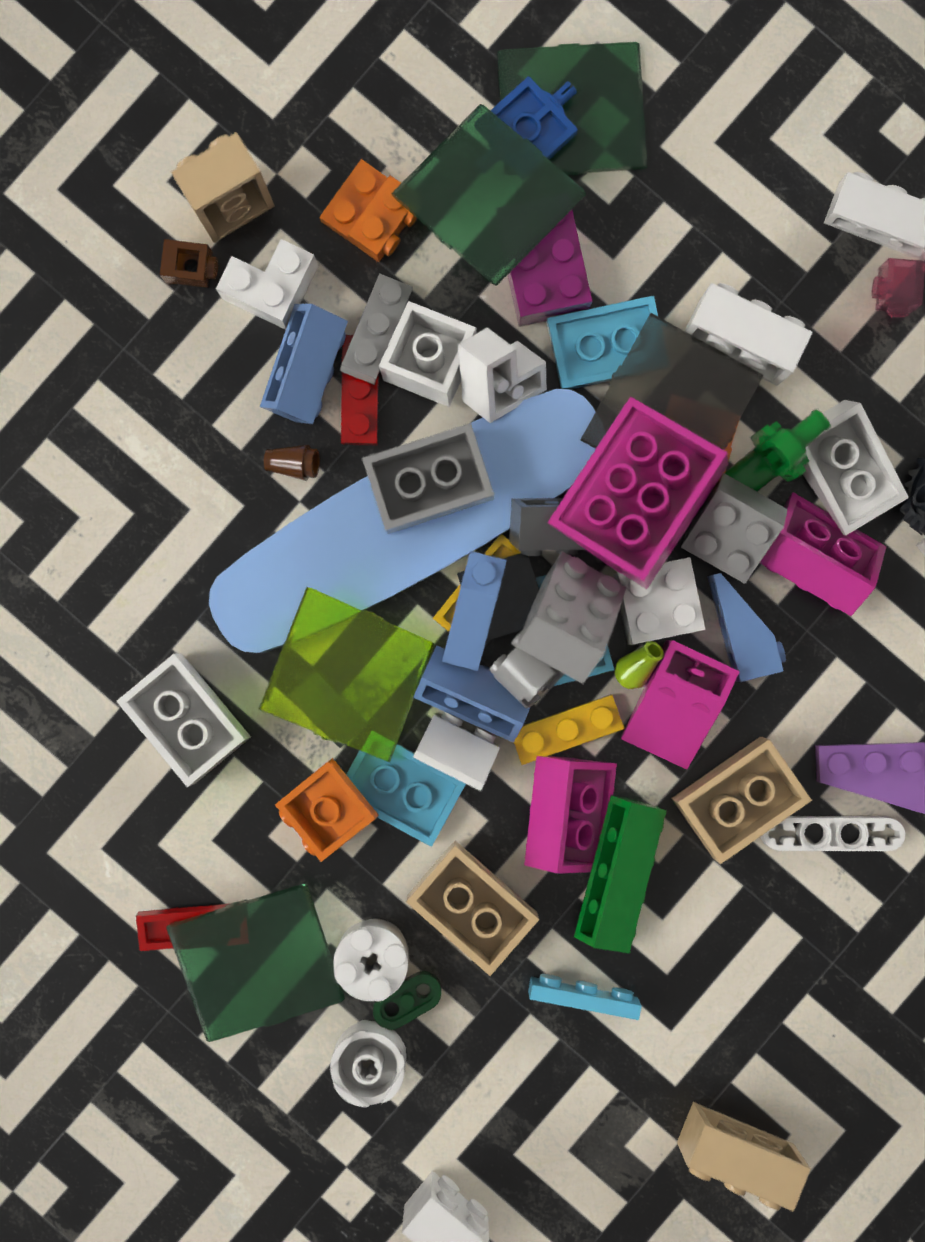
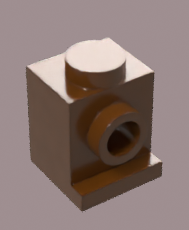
M164 239L160 276L169 285L182 284L208 288L209 278L216 279L218 258L212 256L213 252L208 244ZM190 263H198L196 272L187 271Z

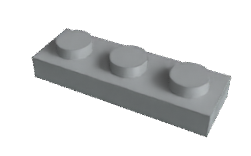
M379 273L341 364V372L375 384L380 372L379 364L408 303L413 289L412 286Z

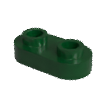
M420 971L409 976L403 981L399 989L387 999L375 1001L373 1007L375 1021L381 1027L395 1030L433 1009L441 998L442 988L439 979L427 971ZM420 984H427L430 987V992L426 995H421L417 992L416 988ZM394 1002L398 1005L399 1010L396 1013H389L385 1008L386 1004Z

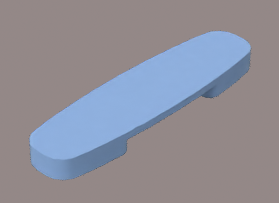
M554 389L523 400L517 408L492 423H489L484 418L471 422L494 493L492 501L387 534L368 476L328 498L251 549L216 577L210 589L209 607L222 635L232 646L244 652H268L341 623L349 617L441 571L467 556L470 551L474 552L510 529L511 498H559L571 488L605 436L602 422L594 408L584 396L572 390Z

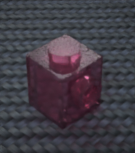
M888 258L879 267L878 276H875L873 280L871 295L872 298L876 299L875 310L887 311V315L891 317L909 316V313L920 307L923 300L925 261Z

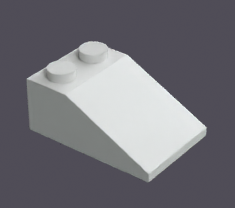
M843 400L823 412L830 422L831 428L824 431L806 447V456L810 462L804 466L806 472L803 473V476L843 535H848L909 497L861 403Z

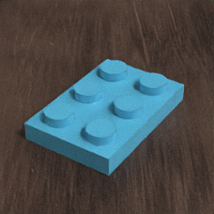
M654 296L547 318V326L561 389H575L665 370L669 367Z
M371 729L346 775L379 814V819L432 847L466 783L413 758L414 752Z

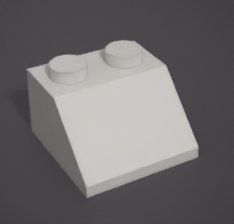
M443 712L441 717L434 714L413 758L481 791L500 749L499 745L493 743L496 736L476 727L473 733L461 727L462 719L449 713Z

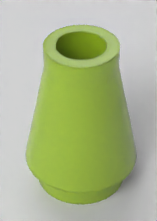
M648 641L644 646L620 658L615 668L617 681L627 689L645 686L658 662L664 656L663 649L656 642Z

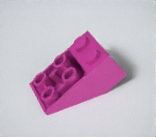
M666 640L662 648L664 656L648 679L621 739L684 769H688L725 705L740 671L678 642Z

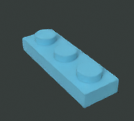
M540 974V978H530L528 989L530 1000L635 1020L640 1018L642 1005L638 997H634V992L617 987L612 988L611 992L598 990V985L587 981H576V985L561 983L562 979L560 977L550 974Z

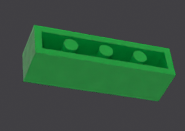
M611 795L574 934L575 938L593 948L630 953L632 942L636 935L641 907L645 900V892L651 869L654 866L660 834L664 828L667 810L645 802Z

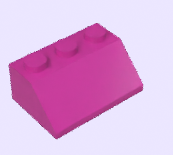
M793 492L784 505V508L787 509L785 525L760 561V564L764 565L769 571L778 573L795 583L800 589L808 591L826 601L831 607L852 616L876 588L886 546L857 529L848 535H843L828 512Z
M554 756L536 757L525 866L557 874L591 872L610 797L614 793L616 763Z

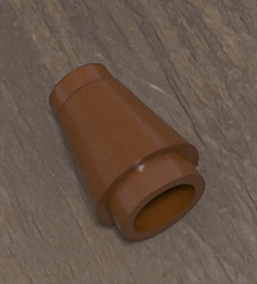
M309 445L267 449L265 451L264 468L266 471H272L307 481L309 478H316L320 467L318 449H311Z

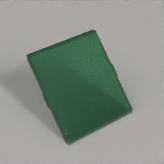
M639 43L558 44V46L503 49L497 52L500 101L528 76L542 90L551 95L558 91L567 81L571 83V87L574 86L577 90V94L562 106L566 117L577 127V135L531 176L557 174L577 176L587 175V173L641 170L647 168ZM504 165L505 176L518 177L510 167Z
M479 104L391 194L402 206L427 226L442 244L450 250L453 249L489 282L497 286L586 195V192L542 154V151L528 139L522 138L486 106Z
M300 884L251 900L237 901L226 905L224 908L171 923L166 927L203 1033L208 1042L262 1026L275 1025L287 1021L288 1018L335 1005L345 1000L342 987L335 979L334 963L308 884Z

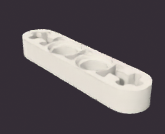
M789 816L779 823V826L786 831H795L793 824L798 823L796 827L798 844H794L795 838L792 836H781L779 843H776V840L769 836V831L760 836L765 845L777 851H892L898 849L903 844L905 830L900 822L885 816ZM817 823L823 828V837L819 842L812 844L807 842L804 833L807 826ZM853 823L857 825L860 833L854 843L848 844L842 840L841 830L845 825ZM885 824H887L888 828L895 832L894 836L888 837L887 843H885V839L881 837L869 836L868 829L883 831L885 830Z

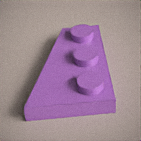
M925 742L815 745L817 782L925 814Z

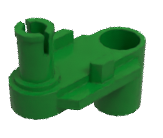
M815 409L791 430L781 428L782 426L777 421L771 426L766 425L750 437L755 447L729 468L725 474L756 492L760 491L778 476L789 482L806 472L804 466L810 462L806 456V447L824 431L831 428L830 422L822 412Z

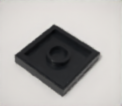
M520 553L504 558L507 561L486 641L523 630L539 591L528 555ZM465 571L457 573L460 585L462 584Z

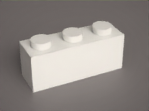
M848 172L838 184L824 223L925 261V198L919 199L908 195L904 188L896 185L884 186L874 182L873 178L865 173Z

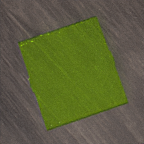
M306 587L259 710L314 732V735L321 737L323 740L339 742L390 762L434 643L384 621V618L373 612L357 609L313 588Z

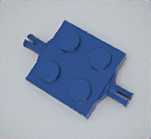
M528 76L475 124V130L488 143L490 152L475 164L477 169L481 171V174L486 176L501 162L510 167L524 183L576 136L578 129L566 117L562 107L577 94L575 87H571V83L567 81L558 91L551 95L542 90Z

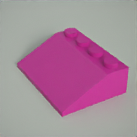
M630 396L551 516L548 524L617 572L643 588L648 589L727 468L728 453Z

